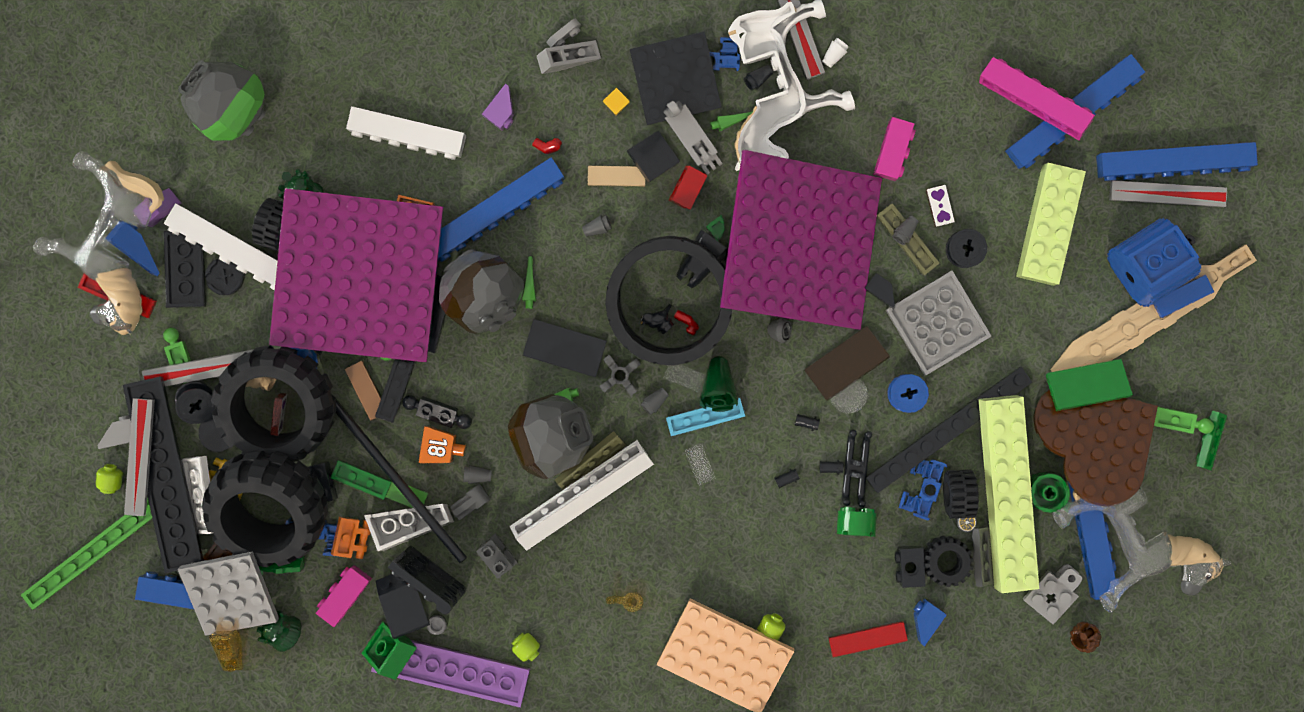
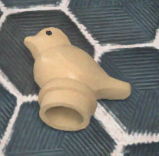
M271 377L254 378L247 382L246 387H260L262 390L270 391L275 385L276 379Z

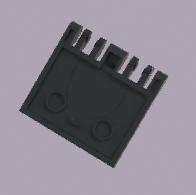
M411 545L388 566L395 577L402 578L411 589L418 590L427 601L434 602L436 609L442 614H448L466 593V587Z

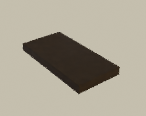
M866 326L804 371L825 400L828 401L889 359L890 355Z

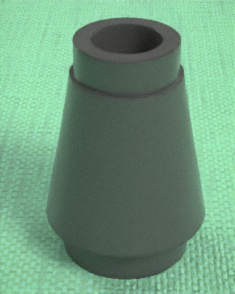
M600 215L582 226L585 236L588 237L608 233L612 226L607 215Z
M909 216L893 231L892 238L901 245L909 243L919 221L915 217Z
M660 388L642 399L643 402L640 405L649 415L656 414L669 395L663 388Z
M472 465L464 467L463 482H468V484L491 482V470Z

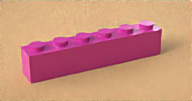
M993 57L980 75V84L1077 140L1081 139L1095 116L1088 108L1076 105L1072 99L1062 97L1055 89L1041 85L1039 80L1027 77L1023 71L1008 66L1002 59Z

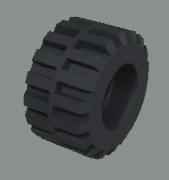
M268 198L261 204L252 228V240L255 244L279 251L283 211L282 201Z
M971 469L947 470L945 473L943 498L945 510L950 519L975 518L977 515L979 490L976 476Z
M940 536L939 539H932V543L928 542L926 544L928 546L927 549H924L925 573L930 579L941 586L951 587V585L958 586L959 582L964 583L966 576L970 577L969 571L973 570L974 566L971 565V562H974V559L971 557L972 552L967 548V545L951 536ZM945 551H954L957 555L956 566L947 572L939 570L937 564L939 556Z

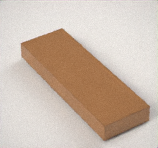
M360 361L346 368L345 371L371 421L376 418L375 414L381 396L364 362Z

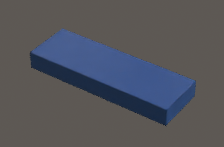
M1203 275L1182 285L1153 305L1159 317L1163 318L1214 293V290L1207 276Z

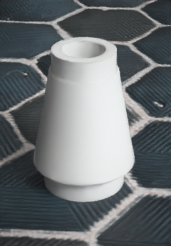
M836 38L835 41L831 42L822 62L831 68L847 53L846 50L849 46Z

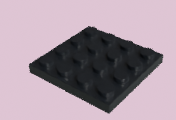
M705 31L629 49L647 125L667 121L664 111L668 109L667 105L672 101L675 103L680 101L682 105L685 104L692 115L722 108Z

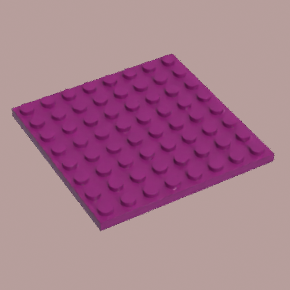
M742 150L720 308L861 330L866 296L865 287L868 281L882 178Z
M285 188L269 345L427 362L444 207Z

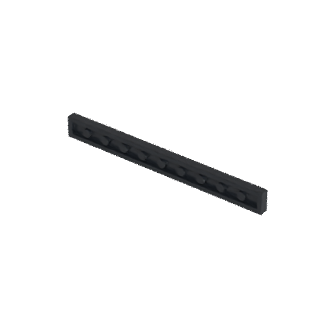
M1022 367L1017 368L865 478L874 491L879 493L980 420L978 399L1016 395L1032 383L1031 379Z

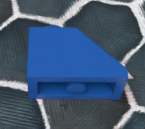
M924 598L914 608L917 637L923 646L927 644L946 617L942 610Z

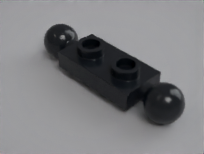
M413 395L405 396L402 401L405 409H417L416 416L450 428L453 427L454 422L461 429H467L472 424V419L469 415H457L458 408L424 396L421 397L420 402Z

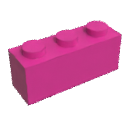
M894 117L889 120L873 175L892 181L902 177L905 169L902 164L904 159L908 158L910 148H908L909 140H913L916 131L913 129L914 123Z
M355 565L344 569L340 575L342 577L340 582H335L329 589L331 594L328 598L324 597L317 605L319 610L316 614L333 627L339 624L372 580L370 576Z

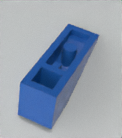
M119 221L105 239L150 274L158 276L160 273L142 235L136 231L137 227L130 221Z

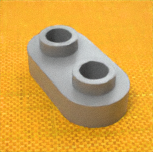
M576 18L571 20L553 34L546 43L549 47L563 46L566 43L564 40L569 36L574 37L580 32L581 24Z

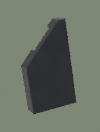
M876 273L865 289L894 310L895 302L892 284Z

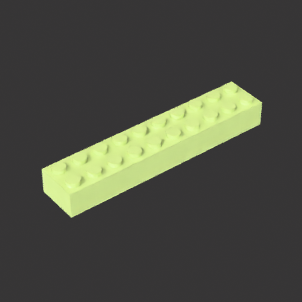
M1013 395L978 399L994 588L1000 593L1039 589L1024 397Z

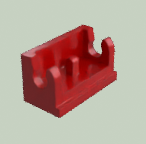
M685 166L669 201L691 210L708 175L691 166Z

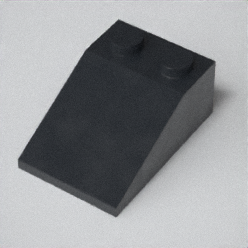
M393 574L375 581L378 597L393 639L430 625L425 600L421 592L411 589L405 580L397 578Z

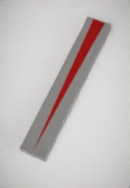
M778 0L780 8L787 2H792L795 9L801 5L799 0ZM803 19L796 23L789 30L806 80L825 74L807 20Z
M1110 181L1109 200L1226 207L1227 188Z
M253 350L146 369L141 372L144 380L163 376L165 386L218 377L235 359L245 352L249 353Z
M133 398L124 515L146 516L155 400Z

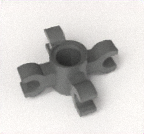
M610 355L603 360L612 370L610 379L600 385L603 392L617 383L622 384L630 396L635 394L637 390L628 378L629 373L641 365L639 361L635 359L626 367H619ZM617 370H623L626 373V378L623 381H618L615 378Z

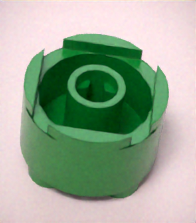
M1040 472L1031 476L1032 505L1034 508L1052 513L1067 504L1070 490L1062 477L1048 472ZM1045 490H1050V493L1045 494Z
M840 507L837 517V534L875 537L877 513H874L875 509L863 508L856 512L853 507Z

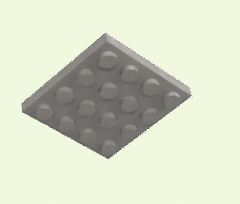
M953 271L946 273L895 304L894 310L890 307L885 310L924 376L991 337Z
M253 551L181 565L178 568L205 636L278 621V614Z

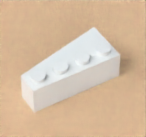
M447 504L425 506L442 527L454 522ZM414 508L364 515L377 551H385L432 531Z

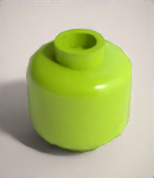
M106 464L97 470L96 487L100 492L113 494L122 487L123 472L116 465Z
M776 613L772 615L766 614L757 627V631L779 641L786 626L780 615Z
M521 633L511 643L513 645V653L522 662L528 659L533 661L539 655L537 650L540 648V644L529 633Z

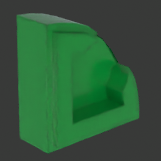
M722 215L706 226L716 241L721 239L725 230Z

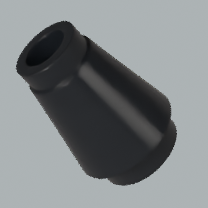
M765 65L747 73L746 77H744V82L750 90H758L773 75V71L769 65Z

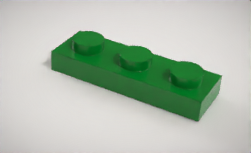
M1212 411L1208 417L1214 423V429L1202 437V448L1197 455L1196 466L1212 471L1227 415Z
M342 460L337 461L331 476L334 480L383 500L386 499L392 483L388 479Z

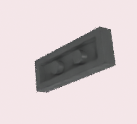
M988 526L972 529L973 559L975 563L974 578L976 586L979 587L993 584L990 530Z

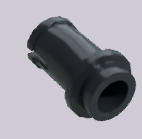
M797 414L795 426L809 428L811 431L818 430L820 419H817L816 416L812 418Z
M839 460L837 462L820 461L819 472L837 473L839 475V473H843V462H839Z
M789 469V472L774 477L779 489L794 481L797 483V480L800 478L796 469Z

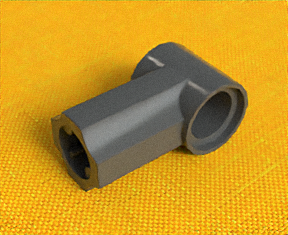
M478 484L450 508L453 514L461 520L471 511L478 509L488 502L490 497L482 486Z

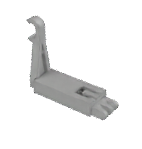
M674 101L670 102L667 105L668 109L664 111L665 119L698 166L701 165L708 175L710 171L706 167L707 165H710L714 171L716 167L713 161L716 160L719 166L723 164L716 155L717 150L685 104L682 105L680 101L676 103Z

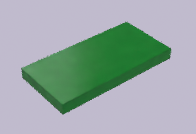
M1122 359L1046 374L1056 411L1128 398L1133 395Z

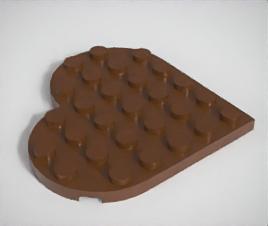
M1048 390L1035 407L1033 422L1036 434L1044 442L1043 445L1051 452L1064 457V474L1074 492L1091 504L1105 507L1116 506L1135 495L1143 482L1158 406L1131 398H1122L1056 411L1051 392Z

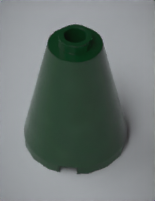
M716 356L709 361L699 398L700 406L706 410L707 407H710L714 412H724L732 410L733 405H738V396L729 362L722 356Z

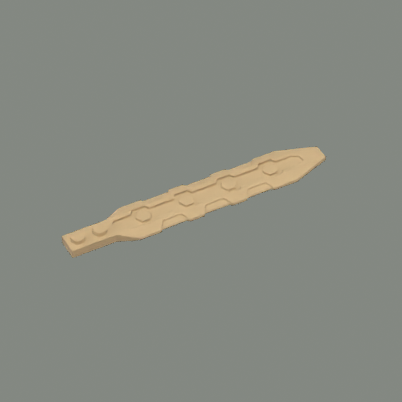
M1246 244L1212 265H1201L1199 275L1190 281L1206 275L1214 293L1163 318L1159 317L1153 304L1149 307H1143L1136 303L1127 310H1122L1112 316L1111 320L1095 330L1089 331L1074 340L1050 369L1051 372L1112 361L1129 349L1136 348L1144 343V340L1177 322V319L1214 299L1225 280L1257 260Z

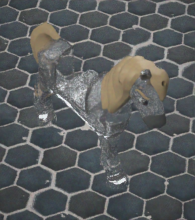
M81 151L75 155L73 166L80 171L89 170L100 181L105 193V201L100 216L80 247L71 246L62 238H56L51 241L43 236L35 241L33 251L41 256L57 253L77 264L89 278L98 283L109 298L105 303L96 305L90 310L93 322L111 327L121 335H131L140 320L142 298L136 281L132 277L131 269H128L129 263L107 250L115 249L116 247L105 238L119 221L146 229L152 213L162 205L164 196L159 185L153 180L141 174L123 170L116 161H109L103 165L100 159L93 158L88 153Z
M1141 487L1127 501L1116 506L1106 507L1091 504L1080 498L1073 491L1072 494L1075 501L1068 502L1062 509L1052 513L1054 520L1062 529L1070 525L1074 516L1091 510H1098L1106 514L1114 526L1130 566L1123 576L1113 579L1110 582L1108 592L1099 597L1102 605L1109 613L1118 607L1120 597L1128 588L1144 578L1163 573L1170 567L1184 566L1181 590L1184 594L1194 596L1201 591L1205 584L1221 574L1223 566L1231 564V561L1222 559L1213 550L1211 545L1199 538L1175 537L1168 535L1164 531L1145 543L1144 537L1135 528L1136 523L1134 519L1129 516L1148 501Z

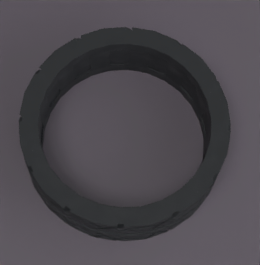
M663 236L652 238L637 245L622 258L609 280L605 306L608 321L614 335L628 351L645 361L672 366L696 360L713 349L726 333L732 317V309L720 308L718 318L712 328L701 339L683 347L665 348L655 346L635 334L622 312L620 302L621 287L624 277L631 266L648 254L673 250L696 257L714 275L722 297L725 266L718 257L707 247L694 240L678 236Z

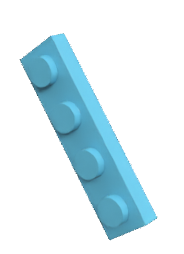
M738 398V405H733V409L729 411L714 412L712 408L707 407V410L700 408L666 417L670 434L674 436L745 417L741 399Z

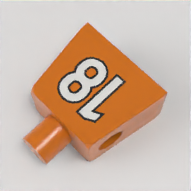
M425 426L419 463H451L453 455H465L466 445L456 444V435L431 426Z

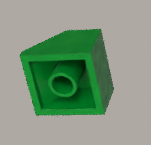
M382 621L361 654L379 675L396 680L417 647L405 635L393 639L388 624Z

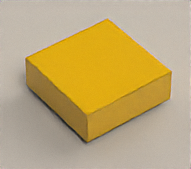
M616 88L603 100V103L617 115L630 101Z

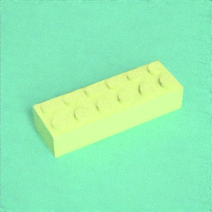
M1052 163L1042 165L1016 277L1049 285L1060 284L1086 171Z

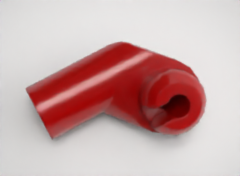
M536 138L532 146L545 154H551L560 149L562 142L558 138H553V140L545 143Z
M680 310L675 313V319L688 325L686 332L695 335L699 326L692 316Z

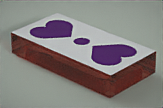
M946 185L927 189L926 194L934 226L938 227L954 223Z
M280 392L275 398L271 435L278 436L283 430L286 393Z

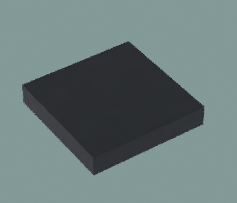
M659 130L627 150L628 155L648 183L680 162Z

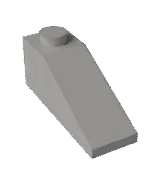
M596 40L545 48L537 55L541 73L545 74L601 59Z

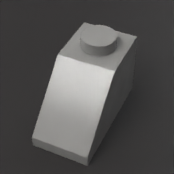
M129 415L118 417L119 421L112 422L99 442L98 449L130 443L131 421Z

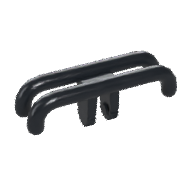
M853 429L849 431L847 438L842 503L845 506H849L851 503L850 486L852 476L859 478L857 503L859 507L863 508L866 506L865 477L867 476L872 432L866 431L864 433L861 460L853 459L857 431Z

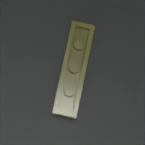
M890 204L877 215V218L891 235L905 221L893 204ZM915 231L909 243L905 245L899 244L923 276L940 264Z
M613 431L586 453L578 466L558 476L555 479L557 485L564 490L610 459L626 444Z

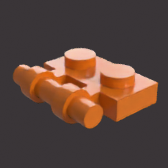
M339 516L331 551L332 556L351 558L353 551H357L355 558L363 559L364 552H367L368 547L366 545L367 538L371 534L366 520L363 521L362 527H358L360 520ZM360 534L359 543L355 544L356 535Z

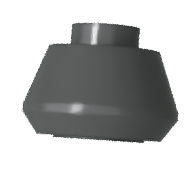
M779 318L773 320L768 325L767 332L775 341L785 343L791 336L792 326L787 318Z

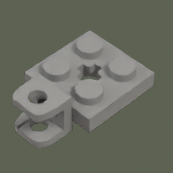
M1069 564L1063 565L1055 575L1047 570L1039 579V589L1029 590L1023 597V600L1050 623L1054 624L1079 597L1074 590L1081 583L1082 577ZM1054 593L1055 600L1048 602L1046 595Z

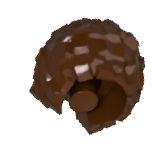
M1083 621L1077 623L1070 632L1072 645L1081 652H1093L1100 645L1102 636L1094 624Z

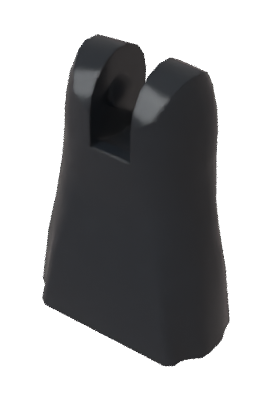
M700 230L694 241L707 247L722 262L728 255V249L705 231ZM687 254L676 277L681 281L688 274L689 270L692 271L695 275L692 276L687 284L692 289L700 284L711 271L696 257Z

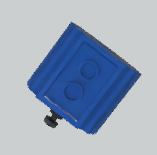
M1164 218L1148 225L1109 250L1107 254V259L1114 273L1132 299L1143 307L1151 306L1198 276L1201 272V264L1198 260L1200 257L1191 246L1196 242L1194 236L1191 234L1184 236L1177 225Z

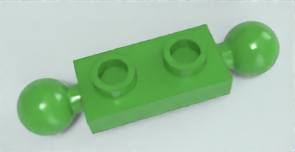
M167 328L163 333L165 341L170 343L169 346L164 347L169 364L173 365L191 361L185 341H177L179 339V332L175 328Z
M1159 406L1157 408L1154 426L1194 434L1195 428H1198L1204 434H1208L1214 429V423L1210 419L1204 418L1198 421V414Z

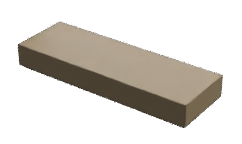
M588 166V186L645 187V178L637 167Z

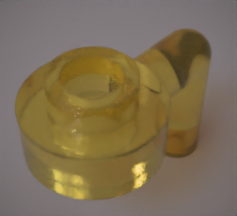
M632 592L625 595V597H607L606 603L623 604L627 611L636 612L642 608L643 598L639 593ZM633 598L637 600L636 605H633L631 602Z

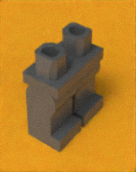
M495 533L482 543L476 552L498 579L518 561L508 548L504 552L501 551L506 546Z

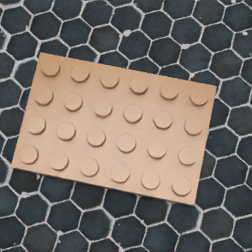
M690 598L657 665L753 712H762L791 659L794 648L769 638L763 633Z

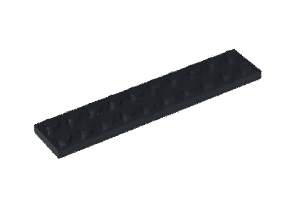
M163 376L124 384L123 390L130 421L132 418L133 398L155 400L147 497L164 572L178 571L181 565L204 561L164 379Z

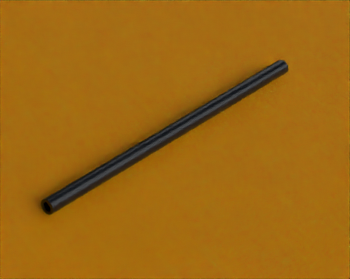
M336 399V414L455 559L459 563L465 561L467 556Z

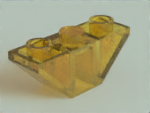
M238 630L215 631L209 636V640L223 671L233 672L235 670H242V641Z

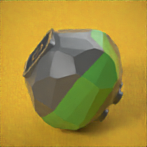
M200 60L195 64L178 89V92L182 94V106L194 127L213 141H232L241 135L249 136L254 130V123L257 120L260 121L266 113L263 108L265 94L260 79L254 73L235 62H204Z

